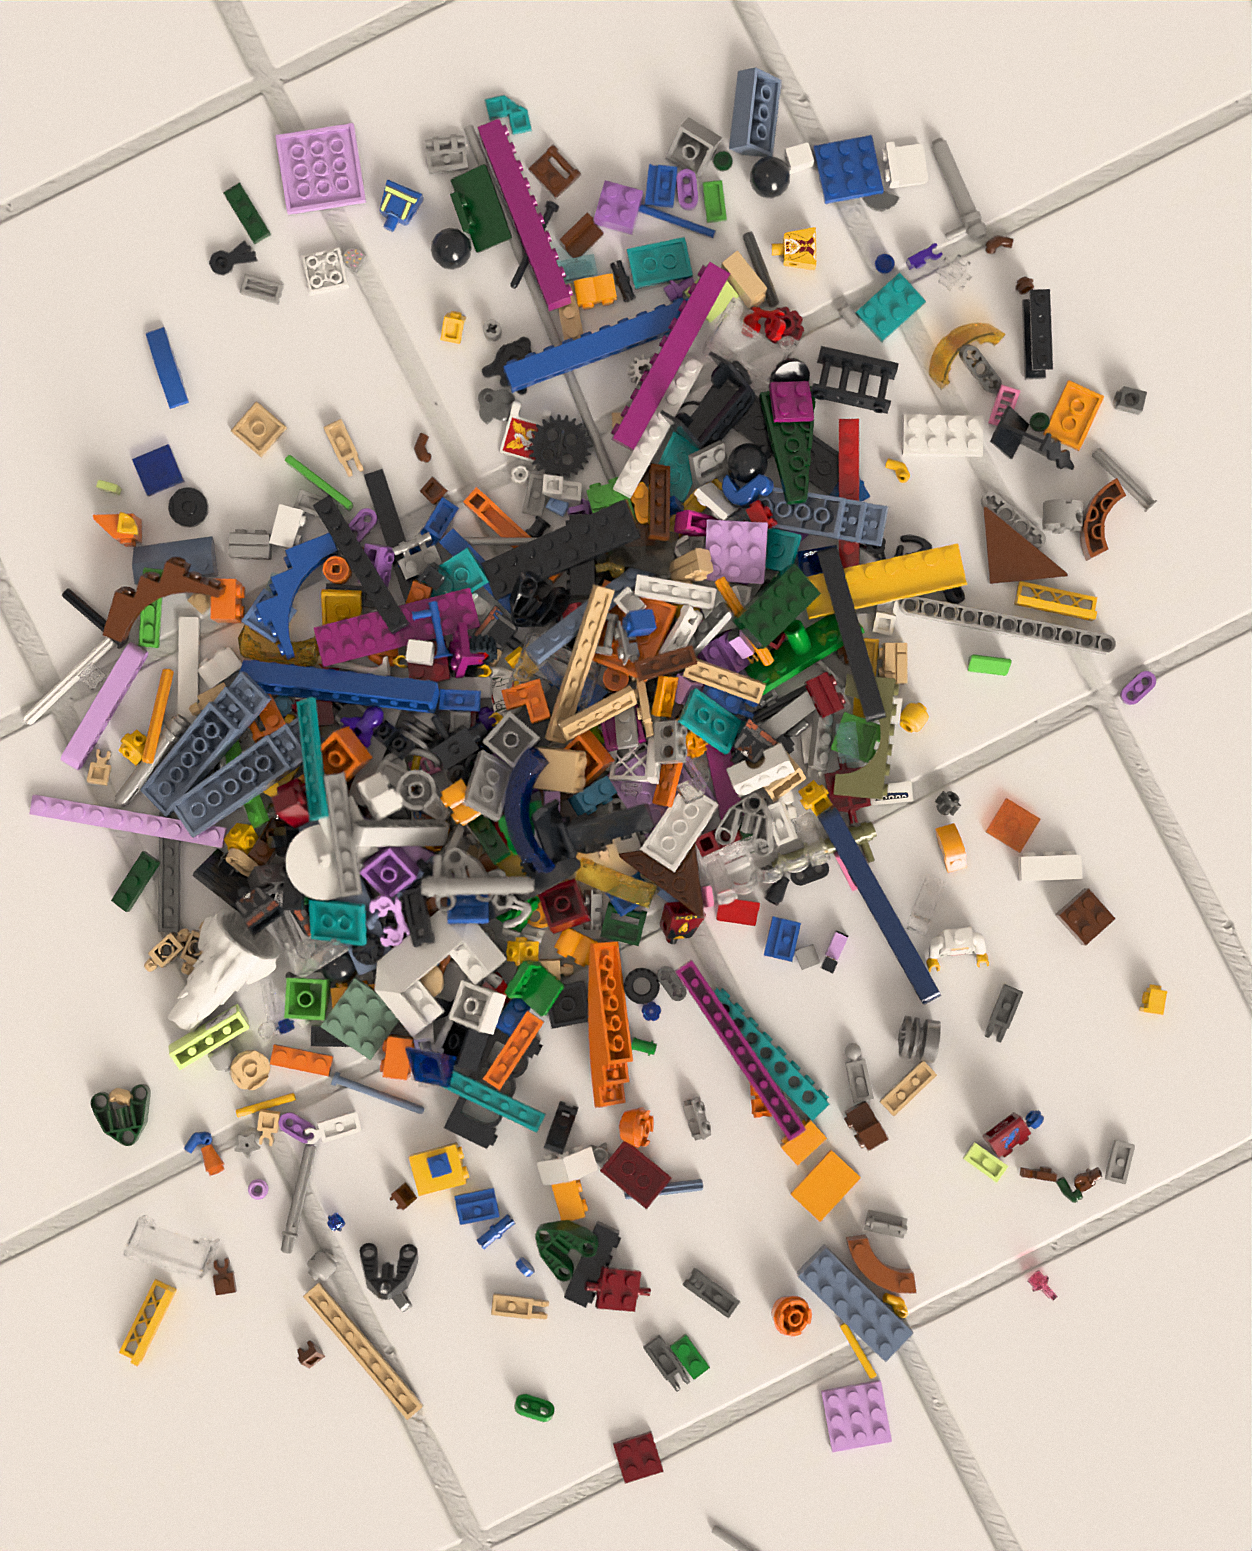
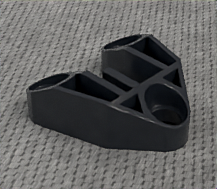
M532 571L521 572L517 577L509 598L512 623L522 628L545 627L561 616L569 606L567 590L564 587H555L542 600L538 595L533 596L537 589L535 574ZM527 578L533 579L532 582L528 584L523 583V581ZM560 594L565 595L564 598L560 600L555 599Z
M365 1243L360 1247V1260L366 1287L381 1300H389L408 1288L418 1264V1250L416 1246L406 1244L401 1247L397 1262L396 1278H393L394 1264H390V1262L382 1264L381 1278H378V1251L376 1245ZM366 1250L374 1251L371 1257L363 1255ZM406 1251H412L414 1252V1256L411 1258L404 1257V1253ZM382 1290H390L387 1293L380 1292Z

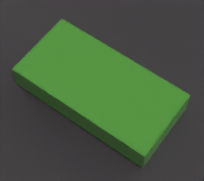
M722 180L702 182L707 223L726 221Z

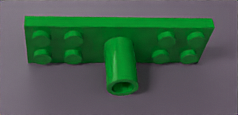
M835 614L825 616L806 629L800 620L794 619L784 629L788 640L781 643L778 650L773 648L769 651L774 659L770 665L764 666L759 658V661L755 660L753 664L750 662V665L744 668V671L750 678L766 683L762 696L844 646ZM860 625V628H861V631H862V634H863V633H865V631H864L863 627Z

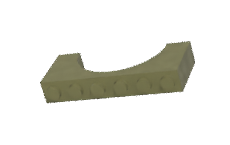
M847 674L845 695L860 699L853 675ZM875 677L886 718L878 720L881 730L878 750L871 761L861 769L848 774H836L834 795L883 800V796H887L888 784H885V778L890 775L891 764H887L888 756H892L893 744H889L890 736H894L895 724L891 723L892 716H896L897 712L894 696L899 694V684H896V679Z

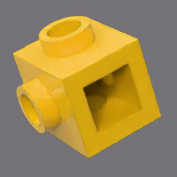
M137 729L131 734L127 733L120 742L122 744L118 751L137 766L142 761L147 737Z
M814 780L798 791L802 798L799 800L806 810L810 809L816 817L832 805L827 796L829 794L823 784L819 786Z
M236 823L223 840L228 850L235 848L248 855L259 837L252 825Z
M515 937V941H507V961L515 962V966H519L524 960L538 961L539 941L527 940V937Z

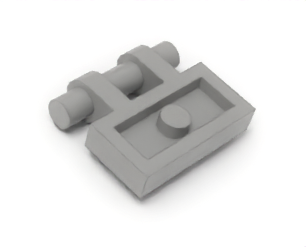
M454 134L446 138H439L437 136L433 137V139L425 140L426 148L434 147V151L426 152L429 174L468 169L466 147L458 148V144L465 143L464 135L457 136ZM440 146H452V149L440 150Z
M429 532L423 535L418 534L414 539L407 542L402 541L398 543V546L392 548L395 556L400 553L404 555V558L397 562L406 580L424 572L428 565L433 562L438 565L443 564L435 545L428 548L425 545V542L432 540ZM419 545L421 551L410 555L409 549Z

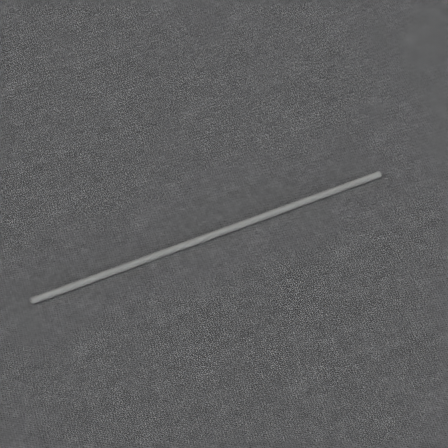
M473 125L464 128V131L478 165L485 164L488 167L512 235L509 241L520 265L525 254L475 129ZM528 264L524 278L551 344L555 347L560 346L562 342L531 266ZM573 371L567 372L564 376L584 425L588 430V435L591 437V442L608 481L616 478ZM645 547L635 548L641 554L640 559L648 554ZM673 619L669 630H672V628L674 627L676 623L675 619Z

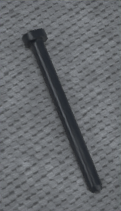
M547 201L545 204L547 208L543 215L545 224L542 225L544 231L553 213L559 209V206L552 201ZM526 252L510 283V287L513 289L518 287L529 264Z

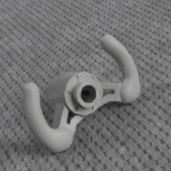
M498 868L488 872L489 877H506L505 872ZM513 893L494 894L492 898L493 904L499 910L505 908L521 910L519 916L503 922L504 928L519 925L532 911L531 905L528 902L518 900ZM501 895H506L508 897L506 899V902L501 901Z

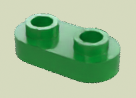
M528 1394L519 1395L514 1404V1409L519 1415L540 1422L550 1421L555 1411L550 1401Z

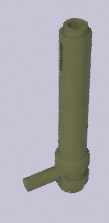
M865 821L860 823L858 827H849L848 829L856 844L861 845L867 863L875 861L868 843L877 836L872 822L867 823ZM826 838L774 858L775 861H772L771 864L774 870L783 873L796 866L837 851L830 839Z

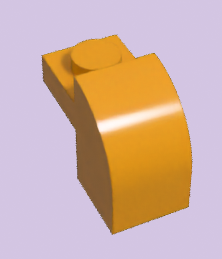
M955 823L935 828L938 845L943 853L947 872L966 868V852Z

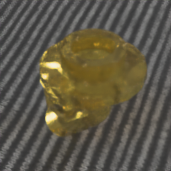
M611 558L607 563L596 564L597 572L609 570L613 578H618L625 569L624 562L620 558Z

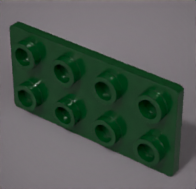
M480 165L451 179L454 193H451L450 196L462 230L470 235L475 251L480 253L510 240L512 235L487 165Z

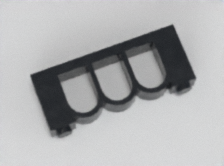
M495 1027L494 1033L488 1037V1042L485 1045L477 1071L472 1070L469 1077L477 1080L483 1066L490 1069L492 1063L486 1060L496 1041L503 1045L507 1043L510 1038L507 1034ZM537 1036L533 1038L522 1055L524 1059L523 1068L518 1072H511L507 1078L512 1088L508 1096L513 1097L515 1094L516 1080L514 1078L523 1075L529 1063L528 1057L532 1058L534 1054L538 1056L543 1046L540 1044L541 1038ZM459 1096L444 1128L485 1149L489 1145L493 1146L498 1137L495 1134L497 1129L494 1127L500 1123L503 1116L499 1115L491 1123L482 1122L462 1112L467 1099Z

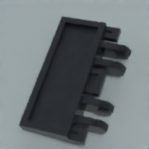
M217 848L194 871L192 876L238 911L235 905L236 901L240 899L237 891L243 886H246L251 891L247 881L248 877L239 871L236 872L237 869L226 861L225 858L228 852L224 855V852ZM271 894L274 900L278 901L280 899L277 894Z

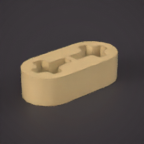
M231 848L225 858L230 865L247 877H249L255 866H259L244 852L235 848Z

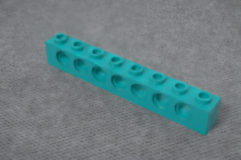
M716 987L713 992L721 1004L725 1003L729 1006L728 1014L732 1020L735 1018L743 1020V1026L739 1030L746 1039L747 1034L751 1032L757 1034V1040L754 1043L748 1044L773 1081L813 1121L830 1105L827 1101L829 1097L822 1089L817 1091L812 1086L815 1082L807 1074L803 1077L799 1073L801 1068L793 1060L789 1062L784 1057L787 1053L779 1045L775 1048L770 1043L773 1039L765 1031L761 1033L756 1028L759 1025L751 1016L747 1019L742 1014L745 1010L737 1002L733 1005L729 1001L731 996L723 988L719 990ZM763 1047L771 1049L769 1057L764 1058L760 1055ZM779 1061L785 1063V1069L782 1072H777L774 1069L775 1064ZM797 1076L799 1078L798 1085L790 1086L788 1084L789 1078ZM807 1090L813 1092V1098L809 1101H805L802 1098L803 1093Z

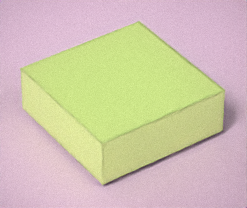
M98 480L96 486L98 489L120 495V486Z

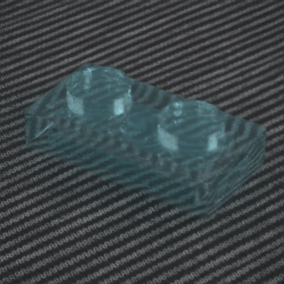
M594 254L557 261L558 266H562L566 275L563 278L564 282L598 275Z
M856 722L836 723L835 731L839 764L860 762Z

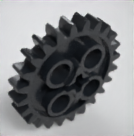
M560 414L557 415L556 420L551 415L549 416L550 422L542 419L543 426L536 424L538 432L531 431L535 437L528 439V441L533 443V446H529L527 449L533 450L529 457H535L536 459L532 465H540L537 471L545 469L544 474L550 472L551 475L556 476L558 474V476L562 477L563 474H566L567 478H570V472L577 475V468L584 469L581 463L589 462L585 456L591 455L587 448H591L592 445L587 444L586 441L590 440L591 437L584 436L588 430L581 431L582 423L575 425L576 418L570 422L568 421V415L565 416L564 420H561ZM550 429L556 430L558 434L557 439L554 441L549 440L547 437V432ZM565 430L562 442L565 450L560 451L559 461L556 465L554 462L558 449L555 448V444H559L561 431ZM569 434H574L577 437L575 445L567 443L566 438ZM545 449L552 450L553 458L551 460L543 458V451ZM566 453L570 454L573 458L570 465L562 462V456Z

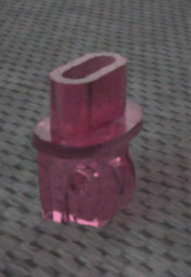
M1039 1270L1036 1271L1027 1280L1032 1286L1031 1290L1033 1292L1041 1290L1045 1296L1054 1301L1058 1296L1047 1285L1049 1277L1047 1275L1044 1276Z

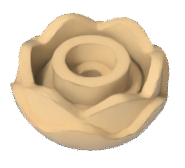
M115 1088L108 1096L110 1097V1102H117L119 1105L127 1104L129 1107L131 1106V1097L133 1099L130 1091L121 1088Z

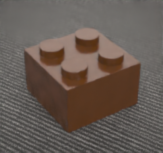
M1086 888L1055 914L1077 941L1085 946L1116 919L1091 890Z

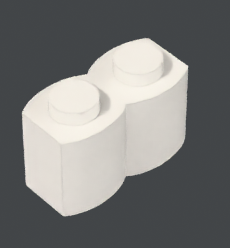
M222 647L215 653L217 656L213 659L207 658L199 664L200 668L197 671L210 689L223 682L225 683L240 672L242 662L231 647Z

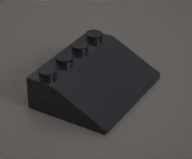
M644 803L567 826L566 828L576 850L582 849V852L593 850V845L599 843L603 847L613 844V839L620 838L621 841L633 838L632 834L640 832V835L652 832L651 828L655 827L649 804Z

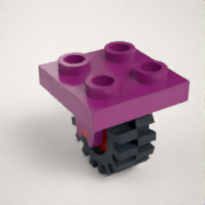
M458 623L457 629L453 631V641L449 642V652L454 654L451 659V669L455 671V678H463L467 666L489 665V662L493 663L498 655L496 640L493 637H488V635L482 637L481 634H478L477 637L475 635L468 636L467 623Z

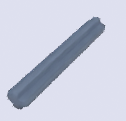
M697 1179L668 1183L658 1196L702 1191L703 1181ZM624 1192L625 1199H633Z

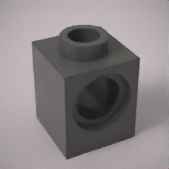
M1126 386L1122 387L1115 394L1114 403H1117L1115 409L1139 415L1143 411L1147 392ZM1125 396L1132 397L1133 404H1128L1125 401Z

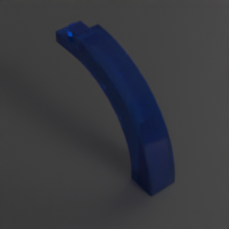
M527 748L517 761L507 785L505 796L506 826L512 845L523 863H533V867L537 871L547 873L551 872L556 866L541 849L534 836L529 808L534 785L541 772L549 764V761L538 748Z

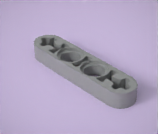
M987 492L982 497V507L989 508L1015 531H1017L1016 523L1019 521L1024 522L1026 530L1024 532L1017 531L1020 535L1024 537L1030 528L1033 530L1030 533L1034 537L1039 535L1040 544L1038 542L1033 544V538L1030 535L1027 538L1024 537L1037 549L1045 544V534L997 493ZM986 497H994L993 502L997 506L1000 503L1002 504V506L997 510V512L994 511V509L997 507H995L993 504L989 506L986 504L988 501ZM1002 509H1008L1011 512L1009 519L1001 517L1000 512Z

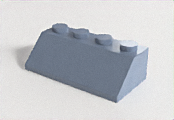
M756 67L738 71L729 143L730 150L742 155L773 157L781 79Z
M213 536L133 547L132 569L134 584L138 586L144 567L164 570L166 561L175 556L181 557L191 564L189 572L201 573L204 578L218 576Z

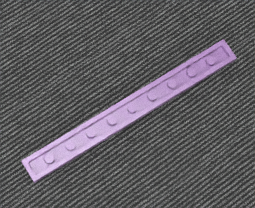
M41 795L32 796L29 813L31 815L224 848L225 842L223 839L227 834V828L211 826L192 838L179 819Z

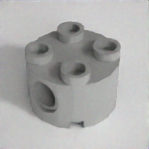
M1066 499L1047 500L1045 503L1043 502L1042 530L1052 531L1054 534H1063L1064 530L1082 532L1083 502L1078 500L1066 502Z

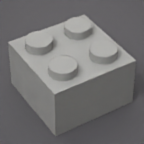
M509 711L484 739L483 743L512 768L516 769L541 738Z

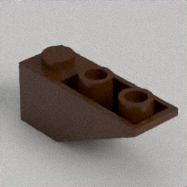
M274 812L248 854L259 866L270 865L276 855V849L269 848L267 844L268 837L274 836V828L288 824L276 812Z

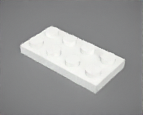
M904 414L903 455L982 457L983 416Z
M685 783L675 797L672 807L667 809L641 847V851L675 872L718 809L719 804Z

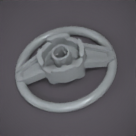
M415 747L409 754L425 757L434 762L438 767L440 765L438 756L426 749ZM393 753L388 754L378 763L372 776L380 772L381 775L387 777L394 791L399 792L403 800L401 802L403 808L410 811L421 810L434 820L446 821L452 809L450 806L446 808L435 793V781L428 773L422 770L408 771L392 763V761L398 759ZM446 770V771H444L443 773H444V775H445V777H446V780H447V783H448V787H449V786H451L453 783L448 779V777H447V770ZM411 786L419 787L417 790L419 795L411 793ZM384 816V817L380 818L379 820H390V819H389L387 816Z

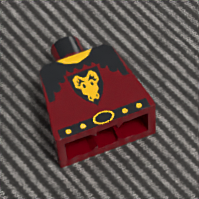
M665 902L660 927L666 937V941L670 944H676L678 939L691 938L704 919H701L680 902Z

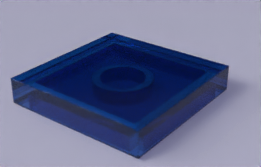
M169 444L132 459L148 497L185 482Z

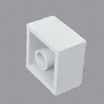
M462 980L449 1019L477 1031L493 1034L506 995Z

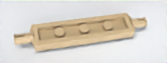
M631 676V681L636 682L637 689H633L640 707L636 708L637 718L642 720L646 737L654 736L653 721H651L645 681L639 682L637 678Z

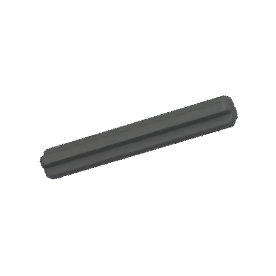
M747 232L743 235V239L757 276L767 287L766 300L769 307L777 306L779 299L753 232Z

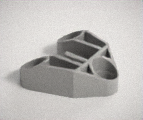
M754 793L729 808L715 832V838L722 845L731 844L736 838L743 812L745 814L740 831L752 834L757 816L758 820L753 835V850L757 855L764 857L772 853L774 848L773 818L762 795ZM752 797L759 799L760 805L758 808L750 806V799ZM723 830L730 833L731 838L729 841H724L721 838ZM762 841L769 847L766 853L759 850V843Z
M458 847L450 849L442 862V876H448V878H453L452 868L455 878H468L465 865L468 866L470 878L489 877L478 859ZM453 851H457L461 855V860L458 863L450 859ZM456 894L448 895L451 899L449 907L442 906L440 895H436L437 907L443 911L452 909L456 903ZM476 894V897L481 901H488L494 896V894H490L489 897L484 898L480 894Z

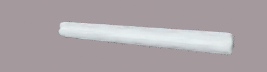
M106 637L23 716L24 721L27 724H33L113 648L115 642L111 638Z

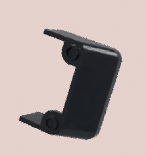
M712 351L709 353V356L718 365L711 374V382L715 387L694 413L689 416L687 413L681 412L673 417L664 410L660 412L675 431L699 450L719 440L722 441L755 400L754 390L733 364Z

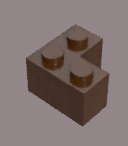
M862 1101L844 1111L847 1116L844 1120L849 1129L853 1127L857 1133L854 1135V1138L861 1149L865 1147L867 1151H870L889 1140L867 1101Z

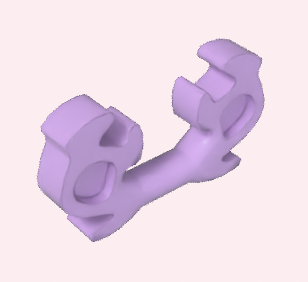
M382 894L370 901V911L373 913L377 908L379 910L378 917H383L387 915L389 909L392 910L397 921V928L394 929L392 926L383 928V932L388 934L387 937L380 935L381 943L385 947L388 945H400L403 941V932L405 931L407 936L410 935L409 925L405 922L401 910V901L395 896L394 902L388 895Z

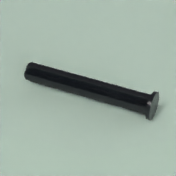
M66 589L62 597L103 632L106 620L71 589ZM129 637L122 642L112 640L117 644V648L121 649L128 642Z
M805 685L775 700L777 703L769 707L766 705L752 713L754 716L751 720L757 724L774 715L806 691Z

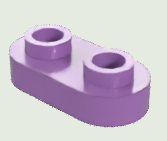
M683 169L677 174L676 178L678 202L684 210H692L698 204L696 175L690 169ZM687 178L690 180V182L688 184L683 183V179ZM690 198L692 202L686 203L684 200Z
M364 508L348 524L352 532H358L356 538L359 543L375 527L378 518L372 509ZM366 516L371 517V521L368 523L364 521Z
M1143 671L1136 675L1121 690L1120 698L1122 702L1127 705L1138 703L1155 687V675L1149 671ZM1143 678L1147 679V685L1142 684ZM1128 692L1133 693L1132 699L1127 697Z
M287 1112L279 1119L280 1129L298 1141L307 1143L308 1139L313 1138L314 1134L310 1132V1135L306 1136L304 1129L309 1127L316 1129V1127L297 1114ZM287 1119H292L293 1125L289 1126L286 1122Z

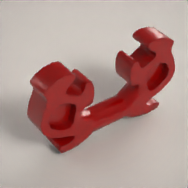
M751 307L750 309L754 312L744 317L742 334L753 338L752 332L759 333L761 329L759 319L768 318L771 319V323L766 325L765 333L769 334L768 339L779 341L786 328V323L780 316H784L785 313L777 309L769 311L759 307Z

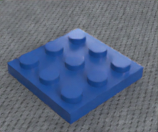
M872 135L815 145L813 147L825 204L883 193L884 189Z

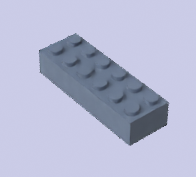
M825 1244L796 1272L798 1278L885 1362L912 1336V1329Z

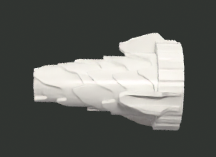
M221 909L214 917H206L198 943V948L203 953L193 965L195 969L187 978V985L177 996L178 1002L168 1015L169 1021L175 1022L180 1028L187 1030L189 1033H193L202 1021L220 1004L223 1005L234 990L238 991L245 981L247 984H251L269 975L276 968L275 961L279 957L280 950L275 938L266 928L253 937L241 914L234 909Z

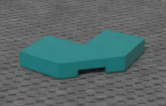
M505 95L485 99L489 120L509 116L513 135L532 131L526 108L519 106Z

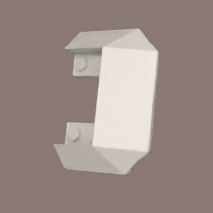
M439 910L430 917L431 928L435 937L434 943H422L421 946L414 947L411 935H409L400 945L395 946L377 961L375 991L412 1037L417 1035L444 1012V1009L419 979L449 954L474 985H477L507 960L478 923L448 924L447 911ZM423 929L418 930L420 936L424 935Z

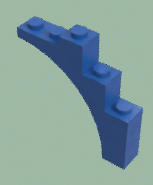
M330 533L285 550L286 557H283L287 568L292 569L270 577L272 582L269 584L273 596L276 594L277 596L256 604L257 611H254L258 623L263 622L264 627L272 624L269 627L274 638L278 637L280 644L277 645L281 656L286 655L287 660L295 657L289 635L290 611L294 598L302 583L316 568L330 557L338 555V550Z

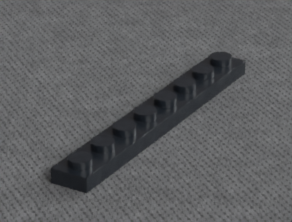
M330 495L313 505L314 509L392 635L410 625Z

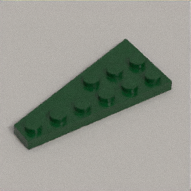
M761 392L759 398L786 505L804 503L808 498L814 419L813 421L774 422L770 392ZM811 397L814 411L816 401L814 397Z

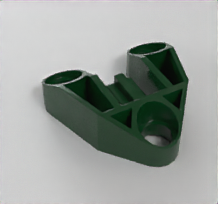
M145 1084L134 1086L130 1092L133 1095V1099L132 1097L130 1099L133 1125H131L128 1106L116 1109L120 1127L118 1128L115 1109H113V1104L109 1100L108 1093L99 1092L91 1099L92 1111L103 1132L124 1146L135 1144L148 1122L151 1090ZM138 1088L145 1089V1098L140 1099L136 1096ZM100 1095L104 1096L107 1100L104 1107L99 1106L96 1102L97 1097ZM126 1131L133 1133L134 1139L132 1142L124 1140L123 1135Z
M569 1220L543 1223L539 1225L535 1233L540 1257L554 1276L563 1282L570 1280L574 1272V1264L568 1256L571 1249H575L584 1257L594 1256L598 1249L599 1243L596 1235L588 1228ZM541 1231H546V1232H548L549 1234H542V1233H540V1232H541ZM585 1244H591L594 1249H588ZM560 1268H566L569 1274H565Z

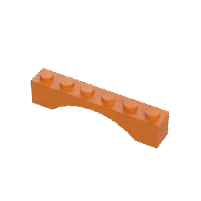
M477 487L463 501L470 511L500 537L532 538ZM564 572L552 576L548 580L554 584Z

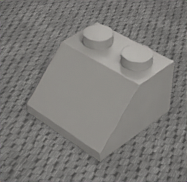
M688 117L679 127L665 159L682 169L692 170L699 179L715 154L722 137Z

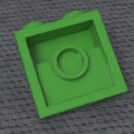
M619 477L608 480L609 484L601 486V483L592 484L589 486L590 489L586 490L592 513L626 499L636 520L630 498L613 490Z
M843 712L830 750L867 764L876 754L877 750L874 749L876 741L880 742V725L874 722L867 723L866 719Z

